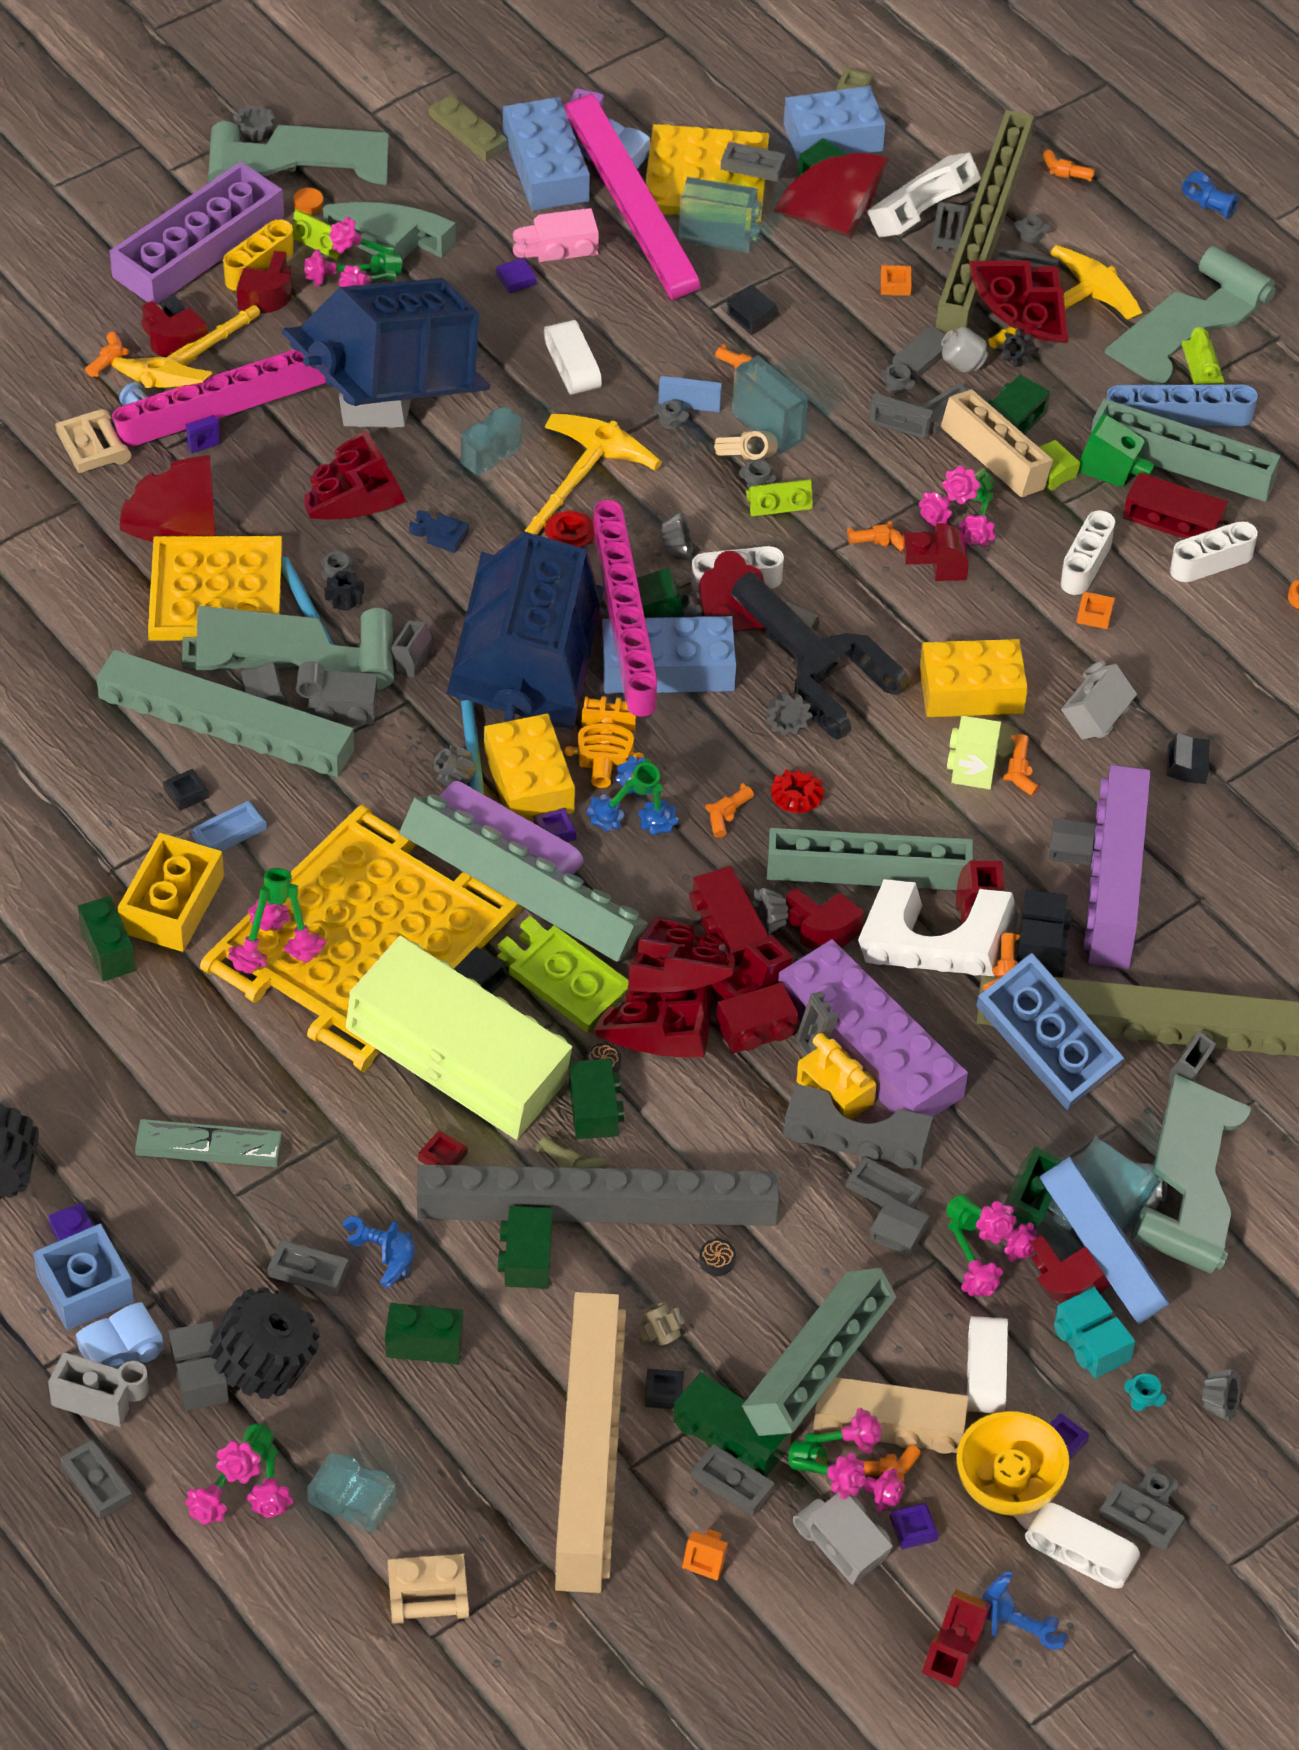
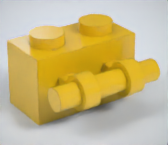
M823 1033L817 1034L812 1041L817 1049L798 1061L796 1082L800 1085L829 1091L833 1105L838 1112L852 1120L874 1105L876 1093L875 1080L869 1072L862 1071L863 1066L857 1060L851 1059L850 1055L842 1049V1046L836 1040H829Z

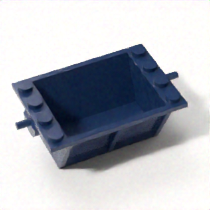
M444 278L339 287L301 326L283 328L282 334L290 341L289 345L305 356L303 359L304 365L318 369L326 377L325 382L332 387H336L343 395V400L352 406L468 392L475 393L477 391L489 390L491 386L476 371L479 312Z
M524 531L494 555L481 552L446 692L447 695L455 696L459 700H469L483 704L494 710H504L505 722L513 721L515 714L523 718L549 714L554 727L573 730L604 593V587L596 585L587 549Z

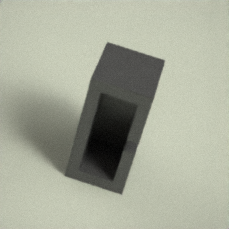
M210 1321L168 1330L170 1349L184 1410L189 1411L229 1402L227 1388L232 1386L225 1382L228 1378L225 1373L218 1374L214 1367L217 1360L210 1358L209 1348L212 1345L209 1341L214 1332L213 1322Z

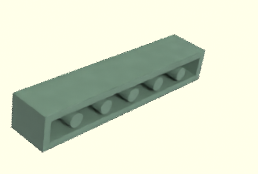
M1103 399L1093 418L1091 433L1104 413L1142 437L1145 443L1139 456L1155 463L1156 467L1265 502L1276 482L1281 457L1279 454L1107 399Z
M770 828L767 880L881 886L883 880L886 879L915 882L917 888L957 890L961 870L970 860H973V839Z
M881 1268L846 1272L742 1405L758 1436L793 1433L897 1296Z

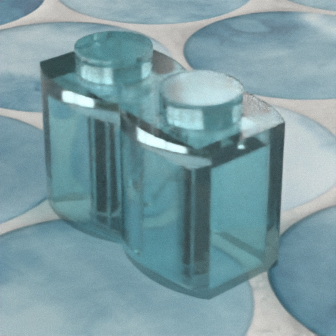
M505 406L489 413L484 422L468 427L461 435V464L475 475L492 469L499 459L507 458L514 454L521 446V417Z
M329 1453L307 1487V1501L328 1514L341 1517L351 1525L374 1533L396 1498V1484L393 1483L389 1475L379 1470L363 1469L357 1460L346 1454Z

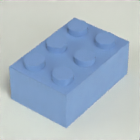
M870 86L785 98L784 127L798 162L799 154L822 138L837 146L848 155L851 153L883 151L885 122Z

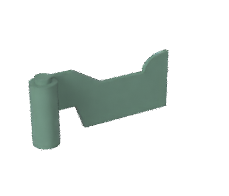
M218 122L211 129L208 183L241 161L262 176L298 165L355 169V173L366 181L387 185L388 133L278 125L267 144L240 142V129L232 122Z
M1213 245L1203 255L1199 264V271L1222 284V287L1207 300L1198 299L1179 292L1172 293L1105 349V354L1151 383L1167 385L1173 368L1169 358L1182 348L1181 341L1190 340L1193 329L1202 327L1210 331L1240 324L1264 303L1268 304L1273 299L1276 292L1274 288L1275 281L1220 247Z
M198 605L196 670L221 668L231 661L232 656L291 662L298 666L304 662L313 661L321 664L325 671L377 674L378 690L388 687L394 680L393 652L391 650L393 645V616L385 609L372 608L363 612L361 615L360 647L356 648L330 645L318 618Z
M1175 1074L1172 1079L1153 1171L1183 1194L1179 1218L1176 1220L1145 1206L1140 1211L1133 1225L1131 1240L1209 1274L1213 1273L1215 1269H1222L1228 1256V1250L1224 1248L1231 1209L1216 1176L1215 1168L1223 1130L1231 1131L1242 1126L1248 1118L1252 1107Z

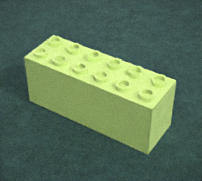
M401 935L350 991L346 1020L347 1030L516 1140L520 1138L565 1084L573 1046L568 1044L562 1036L549 1032L531 1016L518 1012L503 998L495 997L484 990L475 980L459 974L447 962L436 959L425 952L418 943L410 942Z

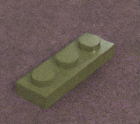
M451 94L429 106V116L485 161L508 148V139Z

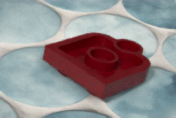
M735 551L720 553L715 559L714 568L707 570L699 581L700 601L703 608L702 616H732L733 632L766 629L730 595L735 583L746 573L753 572L764 582L762 572L753 565H746L744 558Z

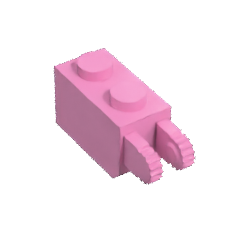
M592 209L538 215L534 219V226L520 227L514 230L513 240L517 242L513 246L514 256L520 258L538 256L539 262L598 255L599 232Z

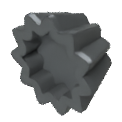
M249 104L246 109L239 108V113L233 115L234 124L240 129V136L246 142L251 141L252 143L262 142L263 139H267L275 121V116L271 115V109H264L263 105L254 107Z
M677 513L662 523L661 531L664 546L669 555L690 558L692 557L691 554H693L691 531L684 513Z
M782 691L781 694H775L774 699L769 701L766 723L771 724L772 732L780 731L782 736L789 732L797 734L799 728L807 727L806 720L812 717L811 712L808 711L811 705L795 692L788 693Z
M766 888L754 889V895L750 896L749 900L769 935L786 925V919H788L786 899L782 898L781 894Z
M1237 1368L1208 1374L1203 1388L1202 1401L1204 1402V1408L1228 1422L1231 1421V1417H1235L1236 1407L1240 1405L1239 1396L1242 1391L1240 1386L1241 1375H1238Z

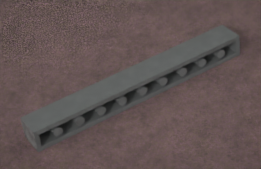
M418 1165L417 1219L501 1221L508 1220L509 1206L552 1208V1222L776 1226L778 1172Z

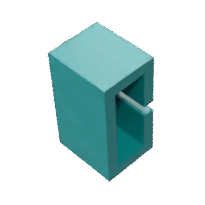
M1095 1287L1059 1304L1054 1322V1328L1058 1337L1062 1341L1068 1342L1074 1351L1078 1364L1084 1369L1087 1368L1094 1379L1130 1362L1135 1345V1340L1118 1317L1105 1322L1104 1319L1111 1316L1113 1311Z

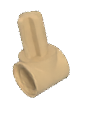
M745 431L741 436L718 437L714 448L719 456L742 455L745 460L767 459L776 453L778 441L775 435L769 431ZM758 437H761L765 444L762 453H759L755 448V441Z

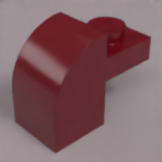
M274 250L268 271L243 268L236 288L238 310L245 311L252 305H255L259 308L260 313H270L285 307L292 298L291 265H287L286 252Z
M153 300L142 305L143 319L141 324L146 334L150 336L151 350L159 356L166 358L183 346L195 342L208 334L207 324L191 308L169 318Z
M936 523L935 532H903L905 565L933 564L935 581L967 580L969 564L966 542L963 533L959 529L949 524Z
M970 860L961 870L956 890V910H961L962 924L967 920L980 889L1005 892L1002 861Z
M797 888L786 895V905L788 906L787 920L794 927L801 929L800 944L815 950L833 939L842 948L861 934L864 911L840 892L821 907Z
M772 935L746 945L741 962L738 966H735L733 975L711 984V986L724 999H728L778 984L779 972L791 965L793 956Z
M1042 1235L1030 1242L1036 1252L1031 1259L1042 1274L1037 1280L1045 1293L1053 1300L1063 1303L1093 1287L1096 1288L1099 1294L1111 1287L1106 1276L1086 1247L1060 1262Z
M956 1589L952 1594L942 1627L932 1640L922 1674L958 1688L978 1651L985 1633L983 1629L992 1604Z

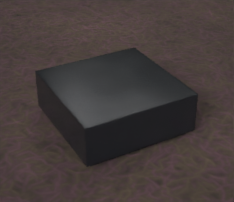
M193 769L163 781L164 790L179 811L209 798L208 789Z
M647 1369L645 1407L674 1409V1402L683 1393L684 1371Z

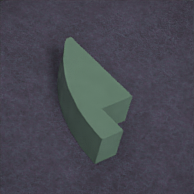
M378 202L327 204L323 207L324 223L332 226L342 222L348 216L356 221L355 231L363 239L382 246L394 247V253H398L401 260L405 259L417 246L443 258L456 245V223L420 209ZM360 244L357 246L373 255L379 253V251Z

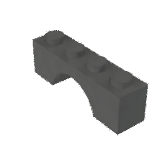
M795 1084L785 1116L783 1137L798 1143L814 1144L826 1147L831 1151H842L861 1157L866 1156L872 1160L895 1164L901 1168H912L921 1171L931 1137L933 1117L898 1109L892 1116L881 1122L859 1123L844 1117L833 1105L829 1091Z

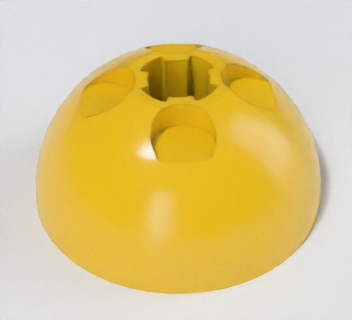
M1007 1411L985 1416L966 1430L957 1448V1468L965 1489L976 1502L995 1513L1016 1516L1032 1513L1054 1499L1066 1480L1069 1469V1454L1064 1440L1050 1424L1027 1413Z

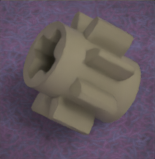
M661 1301L641 1312L643 1316L642 1323H639L637 1327L644 1341L649 1339V1342L654 1340L656 1346H663L681 1336L679 1328H681V1324L685 1323V1320L678 1306L675 1308L673 1306L668 1307L666 1301Z

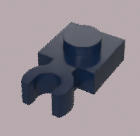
M422 510L416 512V521L420 524L412 521L409 523V533L418 537L426 535L428 544L456 553L469 533V523L440 514L437 519H433L428 512Z

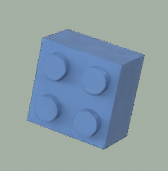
M101 1224L33 1252L37 1278L67 1331L134 1302L131 1277Z

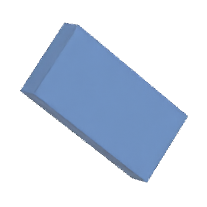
M660 376L658 403L664 404L672 399H678L682 401V408L720 412L722 383Z
M248 800L191 828V836L197 844L224 851L266 830L267 827L266 821Z

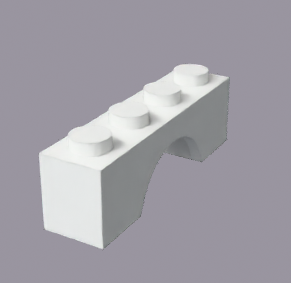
M970 152L950 155L868 209L867 213L879 237L901 234L921 220L919 215L925 209L947 197L963 192L982 178Z

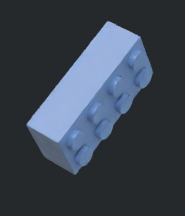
M560 97L503 106V135L508 139V148L531 210L588 202L590 175Z
M732 616L645 618L657 677V693L734 691L736 659ZM602 619L601 645L604 694L624 693L610 619Z
M1033 953L1029 954L978 996L977 1008L1067 1111L1122 1065L1124 1057Z

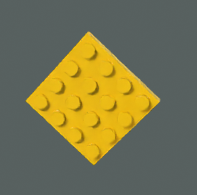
M653 124L646 186L662 214L761 222L765 179L721 170L720 166L722 156L729 141L768 150L769 133Z
M154 536L148 622L149 641H183V637H196L198 605L280 614L282 536Z

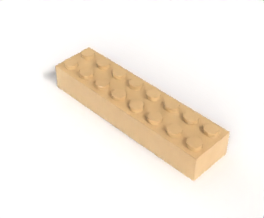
M575 1292L556 1546V1591L601 1593L602 1578H610L626 1309H619V1294Z

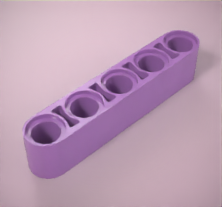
M453 781L439 795L448 802V807L455 811L463 810L474 816V822L481 826L487 825L499 830L502 833L501 837L508 842L515 841L521 843L529 849L528 853L534 857H542L556 864L555 869L563 874H574L583 865V857L574 846L462 782Z

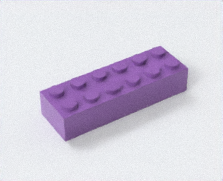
M240 161L111 249L112 277L145 301L150 302L153 300L156 305L159 304L163 299L221 261L226 253L269 222L284 217L283 190Z
M1110 765L1108 778L1101 779L1099 798L1105 799H1098L1096 819L1097 824L1101 825L1095 826L1093 843L1095 845L1094 849L1099 851L1093 850L1091 861L1092 876L1096 877H1090L1088 891L1089 902L1094 903H1088L1087 929H1085L1083 950H1089L1088 964L1123 969H1129L1137 928L1151 770Z
M833 939L779 972L778 983H783L798 1012V1019L802 1021L810 995L822 991L825 996L823 1002L828 1001L831 1005L830 1012L835 1011L838 1015L831 1039L836 1040L842 1046V1049L850 1055L851 1059L857 1060L863 1066L862 1071L865 1070L871 1074L876 1083L875 1096L893 1114L898 1109L935 1117L964 1098L968 1072Z

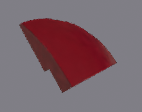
M851 153L823 160L811 166L806 172L792 181L779 198L773 211L826 232L829 230L852 239L862 214L867 213L889 159L874 154Z
M1030 260L970 261L969 266L974 285L980 297L983 298L999 319L1012 328L1024 329L1025 334H1032L1034 338L1056 343H1068L1063 287H1060L1058 266L1031 267Z
M367 430L339 446L335 450L336 458L329 465L318 466L310 478L312 489L309 493L304 494L305 509L309 518L321 520L366 516L406 502L396 478L390 471L383 455Z
M210 455L172 462L168 471L159 475L151 472L136 484L135 493L130 500H124L120 513V531L149 542H153L154 536H216Z
M654 916L639 939L638 953L630 964L628 990L648 993L678 992L714 984L733 975L735 968L734 954H726L724 952V942L713 935H702L699 937L694 935L693 926Z
M707 985L692 990L662 993L628 991L625 1003L617 1009L610 1006L603 1013L596 1025L595 1034L597 1037L613 1044L639 1052L681 1058L704 1057L710 1027L712 986Z

